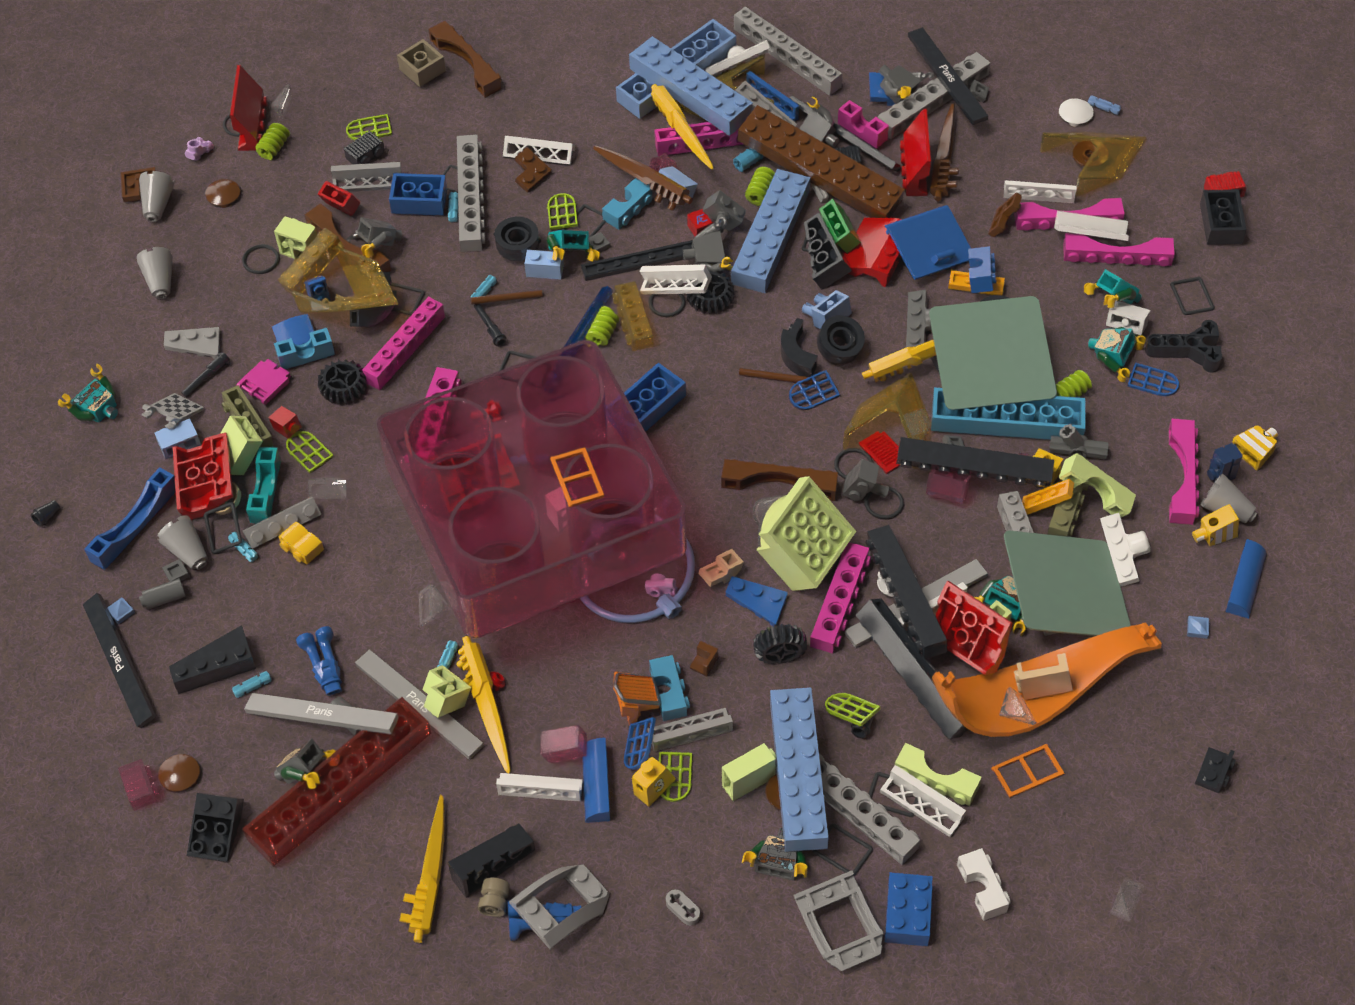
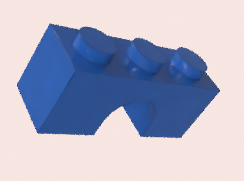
M990 246L968 249L971 293L993 291V284L996 283L995 254L991 253Z

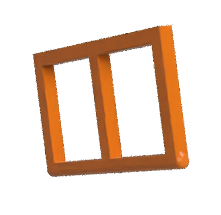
M585 447L550 458L570 508L604 497ZM583 454L589 471L562 478L556 462ZM592 476L598 493L571 501L565 484Z
M1048 744L991 767L1009 798L1065 774ZM1045 750L1058 772L1037 781L1024 758ZM1019 760L1032 783L1011 792L998 769Z

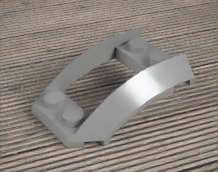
M584 865L561 867L548 873L511 899L509 903L551 950L560 940L565 939L590 920L602 916L609 893ZM565 878L588 904L558 924L535 896L553 883Z
M853 871L793 895L822 957L840 971L880 955L882 948L883 931L875 921L861 889L856 883ZM848 896L867 936L831 950L817 923L813 910Z

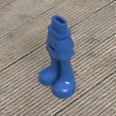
M329 626L321 627L315 633L325 659L322 661L318 654L313 634L303 633L299 635L296 639L297 645L309 655L313 666L312 671L315 674L314 677L320 683L322 690H325L327 696L340 693L342 691L340 686L342 683L340 667H338V661L335 660L331 649V641L334 636L332 628Z
M507 901L510 941H514L519 938L522 931L530 930L531 927L524 919L518 918L521 916ZM547 902L542 905L558 924L581 908V905L572 906L571 903L554 902L551 904Z

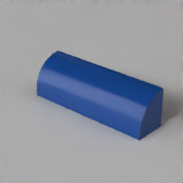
M1246 539L1226 608L1227 613L1248 619L1266 558V550L1255 541Z
M596 738L587 741L582 746L585 823L610 821L606 738Z

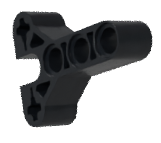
M1205 320L1202 322L1201 327L1190 334H1152L1148 337L1145 353L1152 358H1189L1201 365L1205 371L1209 373L1216 372L1222 359L1221 346H1216L1219 338L1218 325L1213 320Z

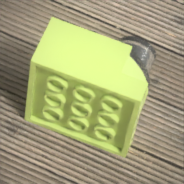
M809 476L799 478L788 494L761 498L753 506V518L759 526L757 551L792 591L817 588L856 533V530Z

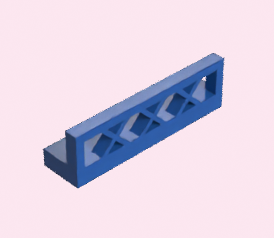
M751 71L746 74V81L794 122L798 120V104Z

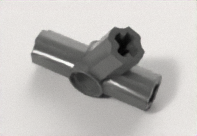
M1071 424L1065 425L1060 430V436L1051 435L1049 452L1069 454L1070 457L1077 453L1084 458H1107L1108 442L1088 440L1086 436L1080 435Z

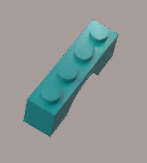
M259 447L256 485L254 493L249 494L246 509L250 523H259L271 517L281 464L278 448Z

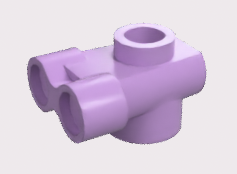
M201 137L187 142L188 149L185 151V156L192 160H199L201 155L213 149V143L211 141H204Z
M653 574L651 579L645 582L647 594H650L652 597H659L668 593L674 597L678 592L675 578H666L662 574Z

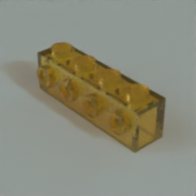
M324 228L317 234L310 245L306 246L291 266L281 274L278 281L286 291L298 298L306 290L304 282L317 277L342 250L344 245L337 235Z
M636 282L614 285L615 293H612L614 304L618 305L616 307L618 317H622L621 327L622 331L627 333L625 335L627 345L631 346L632 351L654 347L653 334Z

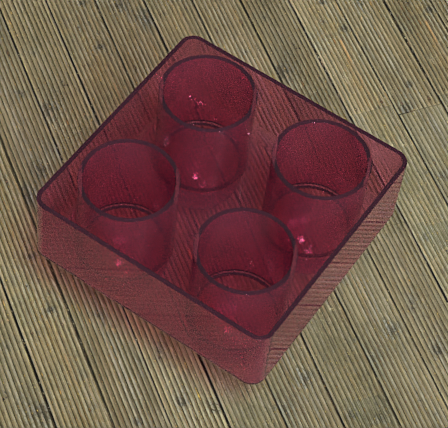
M582 340L389 411L381 415L377 420V429L387 471L461 629L470 638L486 636L619 582L629 580L637 575L678 560L686 552L685 503L600 349L592 341ZM585 447L604 497L570 508L550 458ZM583 454L556 462L562 478L589 471ZM592 476L565 484L571 501L598 493Z

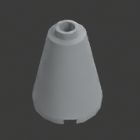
M153 171L152 174L144 172L139 178L143 216L150 222H156L162 217L175 181H172L171 176L163 172Z
M153 247V251L149 252L145 249L138 253L136 257L137 263L152 295L158 299H164L170 294L173 255L169 249L164 247Z
M1221 474L1208 491L1207 498L1202 500L1200 506L1214 512L1230 504L1240 522H1251L1257 514L1255 512L1256 507L1224 474Z
M186 515L177 518L179 521L176 523L171 521L161 529L157 535L159 537L157 540L191 569L200 570L207 564V554L190 517Z

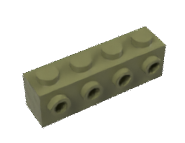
M239 385L221 392L223 397L221 405L224 412H229L230 416H246L263 441L260 447L274 448L271 434Z
M1082 483L1073 488L1071 499L1057 503L1047 535L1072 536L1075 527L1072 523L1073 520L1077 521L1080 510L1077 508L1078 505L1082 506L1085 495L1082 493L1083 490L1087 491L1089 484Z

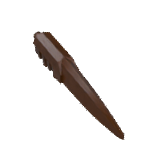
M955 103L951 104L947 113L934 160L930 193L935 196L934 199L936 201H940L943 196H949L948 191H950V188H957V181H950L952 175H959V168H952L951 166L955 127Z
M599 146L593 147L595 151L646 185L651 184L650 189L655 190L657 193L656 202L661 203L663 197L669 198L668 209L674 211L676 205L684 206L685 203L691 204L693 202V198L689 196L690 191L656 170L617 152Z

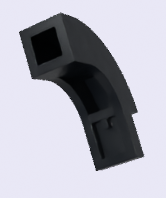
M375 272L374 298L364 308H350V327L373 326L383 321L389 315L395 304L397 290H390L392 283L390 272Z
M796 318L794 324L790 325L789 330L783 329L781 357L785 365L792 372L799 376L811 377L817 368L818 355L806 352L798 346L797 342L803 332L804 320Z

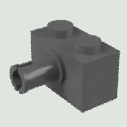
M721 190L708 197L703 208V212L715 220V223L718 222L720 217L727 219L726 225H724V220L722 219L720 230H718L720 233L724 232V228L730 231L740 225L746 213L742 206Z
M861 459L846 476L842 495L854 501H861L869 492L885 498L888 494L889 486L876 482L879 465Z

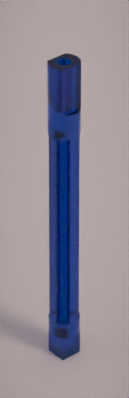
M609 286L601 288L540 383L544 391L552 389L588 333L599 309L605 306L612 295L613 290Z

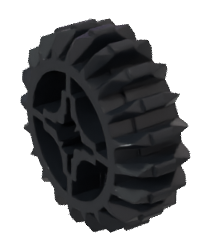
M710 270L709 273L712 278L706 293L687 294V300L691 307L694 306L696 311L701 309L702 313L708 311L710 314L711 311H714L717 314L718 309L724 311L725 307H729L730 303H732L734 285L730 277H726L725 273L719 274V271L714 273ZM698 283L694 287H701L703 283Z
M338 359L336 363L331 361V365H325V369H322L320 375H318L317 385L320 394L326 400H330L331 403L337 401L338 405L343 401L347 405L349 400L354 403L355 397L360 399L361 394H365V389L368 385L366 376L362 371L363 368H361L359 363L356 364L354 360L348 362L345 359L341 362Z
M781 624L779 626L774 625L771 628L767 627L766 630H761L756 635V638L753 639L756 657L759 661L764 663L770 662L772 665L774 663L780 664L794 661L795 658H800V655L805 654V650H807V636L802 628L797 627V625Z

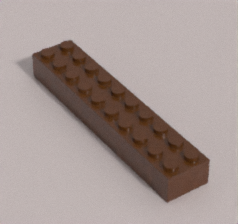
M759 105L754 108L738 129L739 142L793 173L810 177V183L871 218H890L903 200L905 189Z

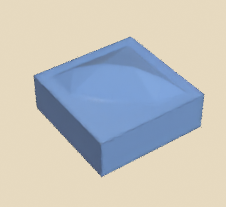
M120 598L108 607L111 617L118 624L135 613L123 598Z
M1188 616L1187 636L1207 639L1209 635V618Z

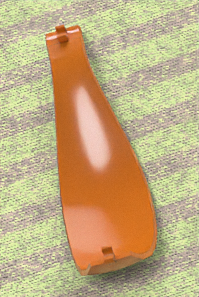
M1142 623L1106 632L1021 662L1023 672L1059 665L1057 655L1065 653L1073 689L1070 692L1024 700L1023 692H1018L1014 671L1018 670L1017 664L999 669L996 673L980 674L956 679L951 671L946 677L940 672H936L932 676V681L946 707L964 727L976 734L989 737L1012 736L1031 731L1049 722L1066 710L1124 659L1134 654L1160 649L1162 643L1155 635L1157 630L1154 626Z

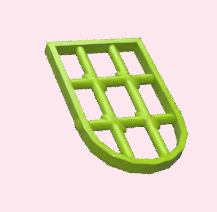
M388 114L357 119L350 122L346 127V133L352 140L358 139L353 136H363V134L368 132H363V128L368 126H374L375 129L369 131L375 132L378 138L392 135ZM387 117L386 121L376 122L375 120ZM373 120V122L370 124L362 125L361 123L363 121ZM359 122V125L350 127V126H352L353 124ZM388 123L389 127L377 129L379 124ZM360 128L358 133L349 134L348 130ZM380 131H390L389 133L378 134Z
M560 193L551 197L547 207L550 230L578 226L574 198L566 193ZM559 197H564V204L558 205ZM567 198H570L573 203H568ZM555 199V204L550 206V203ZM574 205V213L569 214L568 207ZM559 207H565V215H559ZM556 208L555 216H550V209ZM575 216L576 223L570 224L569 218ZM566 217L567 224L560 225V219ZM551 219H557L556 226H551Z
M298 431L287 439L286 448L288 452L309 473L334 457L309 432ZM301 434L309 435L311 438L307 440ZM298 436L304 443L297 445L292 438ZM314 439L321 447L315 449L309 442ZM289 442L295 447L292 451L289 449ZM306 445L314 452L308 455L301 448ZM324 449L330 456L324 458L319 451ZM298 451L306 458L300 460L294 453ZM318 455L323 461L316 464L311 457ZM306 460L310 461L314 467L309 469L304 462Z
M847 693L834 694L825 701V709L828 713L858 726H863L881 709L879 705ZM835 699L842 702V704L838 706L830 703V701ZM854 700L862 704L859 706L854 703H851L850 701ZM848 704L855 707L856 710L852 712L845 709L844 706ZM828 705L834 707L835 710L833 711L830 708H828ZM867 705L875 709L871 711L869 709H866L864 706ZM841 710L849 713V716L840 714L838 711ZM863 710L870 714L865 717L857 712ZM856 716L863 720L860 722L858 720L853 719L852 717Z
M659 752L660 763L661 755H668V765H666V768L670 772L672 770L679 771L677 783H672L666 790V796L662 793L661 797L671 802L681 801L689 794L692 786V753ZM672 756H680L678 767H671ZM683 756H690L689 768H682ZM683 771H689V784L682 783ZM671 786H678V798H669ZM688 787L687 792L681 796V788Z

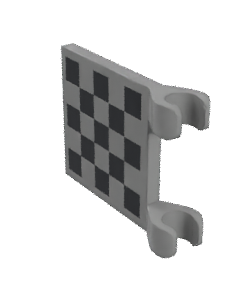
M174 393L151 405L144 404L142 408L146 411L142 413V416L150 418L155 411L167 416L166 420L169 421L165 427L172 430L179 422L203 411L204 407Z

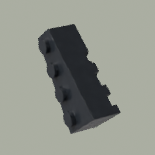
M817 213L805 221L804 226L809 243L808 251L811 256L812 277L823 290L850 273L852 269L840 246L835 242L824 218L820 213Z
M241 625L170 665L169 669L178 694L254 670L256 667Z
M520 823L511 826L504 832L448 861L451 879L467 898L482 888L484 879L496 878L535 851L534 841Z

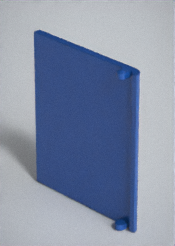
M948 205L885 225V228H887L886 234L891 235L914 280L969 261L968 249H971Z

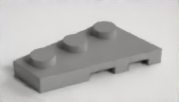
M219 327L165 331L164 348L165 350L181 353H195L197 356L202 357L204 355L212 356L215 359L220 352Z

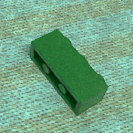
M834 199L819 209L835 242L846 253L861 243L846 212Z

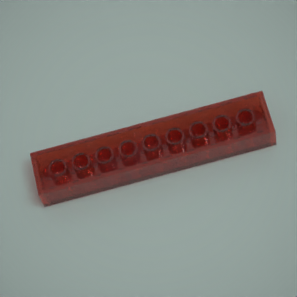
M403 697L384 711L397 713L399 717L391 734L361 730L312 771L318 774L320 781L319 784L316 783V788H308L306 780L303 782L299 781L243 828L248 842L273 867L432 734L429 721Z

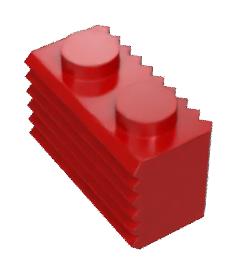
M1239 171L1207 176L1204 184L1205 190L1239 189L1240 197H1244L1247 188Z
M328 181L323 184L318 192V196L326 204L350 216L355 213L360 205V201L355 195Z

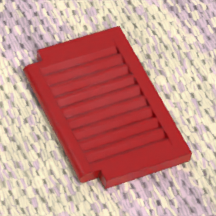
M877 431L859 442L860 447L870 455L886 474L900 467V464H896L899 446L885 431L882 433Z

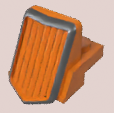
M614 672L613 689L617 695L621 716H627L629 726L637 722L638 716H641L640 711L660 707L658 689L652 676Z

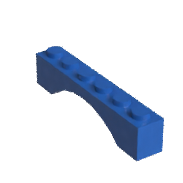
M160 467L147 480L141 496L127 516L112 529L97 535L84 549L91 563L105 570L174 495L176 489L175 476Z

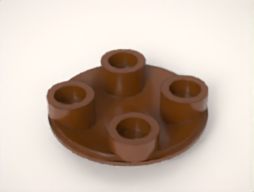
M229 179L214 181L207 187L205 192L206 199L211 204L222 208L229 207L241 194L239 185Z
M177 754L169 757L162 763L158 772V778L161 785L167 791H183L197 784L200 768L198 762L193 757L186 754Z

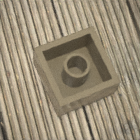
M424 39L397 55L399 70L419 87L446 71L444 56Z

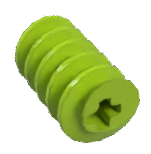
M272 123L256 145L257 153L264 159L272 160L280 151L284 142H286L287 137L290 136V131L282 124Z
M768 167L756 169L745 192V197L751 204L761 206L775 175L772 169Z
M602 306L599 309L594 322L586 334V340L590 344L595 346L608 344V340L611 338V334H613L619 322L618 315L611 308Z
M1082 370L1075 371V373L1070 374L1055 384L1056 396L1080 397L1082 393L1088 391L1087 388H1092L1089 376Z

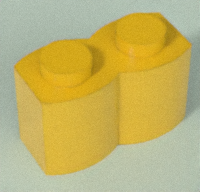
M294 522L279 535L281 548L285 552L290 551L298 562L308 564L324 550L322 542L298 522Z

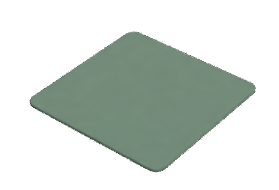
M1027 296L936 306L930 309L929 317L944 402L948 409L958 410L1047 400L1056 396L1057 390L1040 303L1036 297Z
M1011 530L1004 533L1024 624L1028 629L1097 636L1131 626L1110 550L1105 541Z

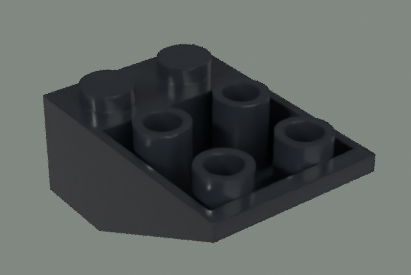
M197 793L186 856L228 862L241 820L244 799L209 793Z

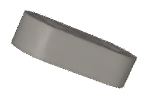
M675 889L668 892L666 895V906L686 925L691 926L698 923L700 919L699 908L680 890ZM672 897L675 899L679 897L681 906L676 902L672 904ZM684 909H686L689 913H692L694 911V918H692L691 916L687 918V913Z

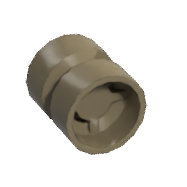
M499 878L484 879L481 889L483 897L479 899L478 911L486 916H504L507 906L505 899L509 896L510 884Z

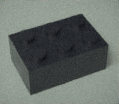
M1239 189L1203 190L1200 209L1207 245L1243 244L1247 229Z

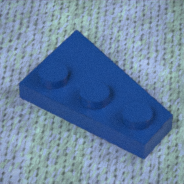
M732 576L726 590V596L742 607L750 609L759 618H764L774 627L778 623L788 592Z

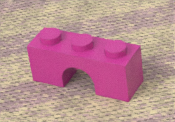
M849 100L838 109V124L877 149L888 140L889 125L877 117L868 122L863 117V108Z

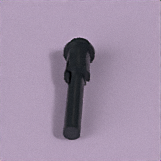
M474 304L475 310L488 328L487 332L492 337L493 344L498 347L505 345V334H502L498 326L493 324L481 304Z
M224 352L218 353L217 357L206 366L207 369L181 392L182 395L188 397L211 374L215 375L224 365H228L229 357Z

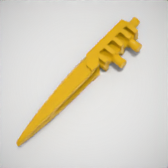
M653 84L651 86V95L655 105L659 107V111L663 113L671 128L677 131L698 158L710 169H713L709 157L687 123L681 108L664 85L657 86V84Z
M934 340L916 347H906L869 363L870 370L862 372L864 380L873 376L875 382L879 381L878 377L881 381H885L887 379L886 374L888 373L893 376L896 370L898 374H902L904 366L907 365V368L910 369L912 368L911 365L917 366L922 364V361L936 355Z
M465 636L462 638L464 645L458 650L459 655L462 656L459 658L457 666L468 671L463 681L472 688V696L476 699L490 740L505 771L509 774V757L500 715L492 691L493 682L480 644L472 643L470 636Z
M442 795L439 796L432 822L420 884L417 885L415 895L404 894L403 902L413 903L412 915L401 913L399 920L400 922L410 923L408 932L415 933L413 941L416 943H422L423 934H429L431 931L439 887L444 845V797Z

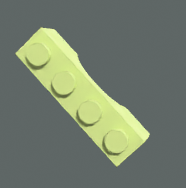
M1077 453L1065 460L1059 476L1061 480L1071 479L1074 482V488L1082 483L1094 487L1102 498L1103 509L1111 515L1119 513L1120 517H1123L1131 512L1136 494Z
M907 743L903 746L895 762L896 766L943 796L946 795L953 798L955 802L961 805L966 804L970 806L980 787L981 776L963 768L952 775L935 773L927 766L924 759V751Z

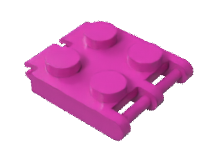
M267 359L265 362L260 361L237 385L249 392L250 396L257 397L261 400L262 404L266 405L289 383L291 375L290 372L282 367H277L276 363Z

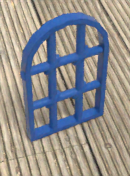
M1135 363L1127 386L1156 394L1157 396H1171L1178 390L1179 381L1170 372ZM1136 366L1148 369L1147 373L1135 370ZM1155 371L1162 373L1163 377L1152 375L1150 372ZM1133 374L1144 375L1145 380L1132 378ZM1166 375L1171 376L1175 381L1165 378ZM1148 378L1158 379L1161 383L1160 385L1150 383ZM1131 380L1142 383L1143 387L1130 384ZM1165 381L1176 384V388L1164 387L1163 383ZM1146 385L1157 387L1158 392L1145 387ZM1164 389L1171 392L1161 393V390Z
M827 370L798 381L789 391L790 402L794 407L801 410L814 408L840 396ZM822 374L827 376V379L817 382L815 379ZM813 380V385L807 388L802 387V383ZM828 381L832 385L831 388L824 391L819 387V385ZM798 385L801 390L791 394L793 388ZM817 387L819 393L807 396L805 391ZM834 390L836 395L826 399L824 394ZM800 393L806 398L797 403L792 400L793 396ZM822 396V401L812 405L811 399ZM804 402H806V403L808 402L809 406H808V407H802V406H799V404H802V403H804Z
M654 717L630 724L624 764L631 770L640 768L641 764L648 759L656 722ZM651 722L649 733H647L648 723ZM644 725L643 735L639 736L640 726ZM634 727H636L635 737L632 738ZM648 736L647 746L644 749L645 737ZM641 739L640 750L636 751L637 740ZM631 741H633V742H634V744H633V749H632V752L629 753V751H630V746H631ZM638 754V763L633 766L634 756ZM628 757H631L630 765L628 764Z

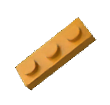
M951 270L948 289L971 292L969 273ZM996 277L993 291L979 293L1002 295L1005 278Z
M1067 479L1023 496L1022 503L1026 514L1028 515L1071 499L1074 482L1071 479Z

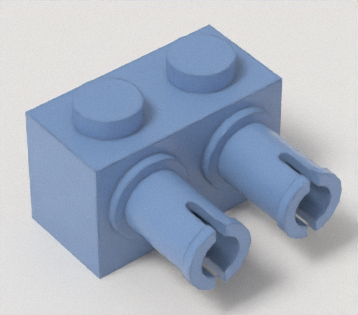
M837 290L829 296L818 293L814 298L816 306L806 302L802 307V312L811 316L814 326L819 329L830 317L836 315L849 316L852 314L849 296Z

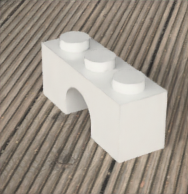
M981 848L959 856L957 866L965 883L979 881L986 887V890L977 893L975 897V904L983 921L1006 913L1010 899L1007 892H1003L1000 886L1001 880L999 875L994 873L991 868L992 862L989 855H985Z

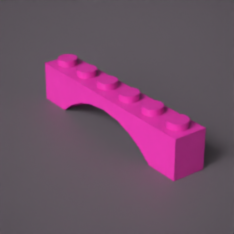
M1121 198L1103 199L1089 208L1064 211L1119 220L1124 219ZM1023 202L1020 209L1016 213L1014 212L1016 229L1027 231L1030 229L1045 230L1054 228L1057 211L1059 210L1049 209L1034 202Z
M1065 233L1063 244L1064 261L1172 266L1174 240L1173 238L1155 237L1140 245L1118 247L1099 243L1084 234Z
M1171 419L1169 426V445L1180 458L1184 470V483L1178 492L1172 496L1170 502L1169 523L1193 525L1194 519L1199 516V506H1196L1199 498V491L1196 490L1199 476L1195 474V470L1198 469V459H1195V455L1198 452V444L1195 443L1198 428H1195V420Z

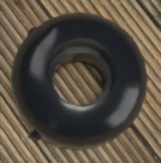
M515 216L507 218L498 224L493 233L496 249L499 254L511 261H524L527 250H538L539 243H541L537 225L525 217Z
M836 315L827 319L817 335L819 352L825 359L836 364H845L854 360L865 342L864 331L859 323L843 315ZM833 337H841L847 345H837Z

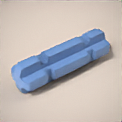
M1095 96L1089 97L1088 103L1091 106H1096L1107 112L1111 111L1115 115L1120 113V105H1113L1112 102L1101 98L1098 99Z

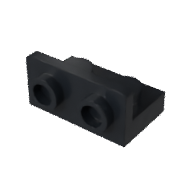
M1209 747L1195 784L1219 793L1221 787L1226 788L1230 777L1226 773L1227 770L1232 771L1236 759L1232 757L1235 751L1230 750L1228 755Z

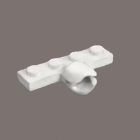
M765 40L748 49L741 46H733L728 51L726 59L707 67L706 72L715 77L720 75L723 69L728 68L730 70L742 66L752 60V56L756 54L760 56L767 53V49L770 48L768 41Z
M1119 513L1100 518L1120 587L1139 582L1134 558L1150 552L1146 533L1140 531L1130 535L1126 534Z

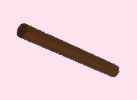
M542 290L470 297V302L472 305L542 297Z
M739 369V375L794 383L808 378L753 369ZM811 379L802 384L812 385L813 380Z

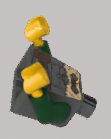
M311 738L289 753L276 767L274 775L277 780H285L288 784L295 780L301 782L306 780L308 788H316V783H320L318 774L316 772H309L323 757H326L327 764H336L339 760L338 753L334 749L324 752V749H320Z
M779 828L777 836L768 835L766 840L760 841L750 851L744 852L742 863L750 862V867H754L755 863V872L793 881L797 874H803L804 877H807V865L803 852H785L783 828Z

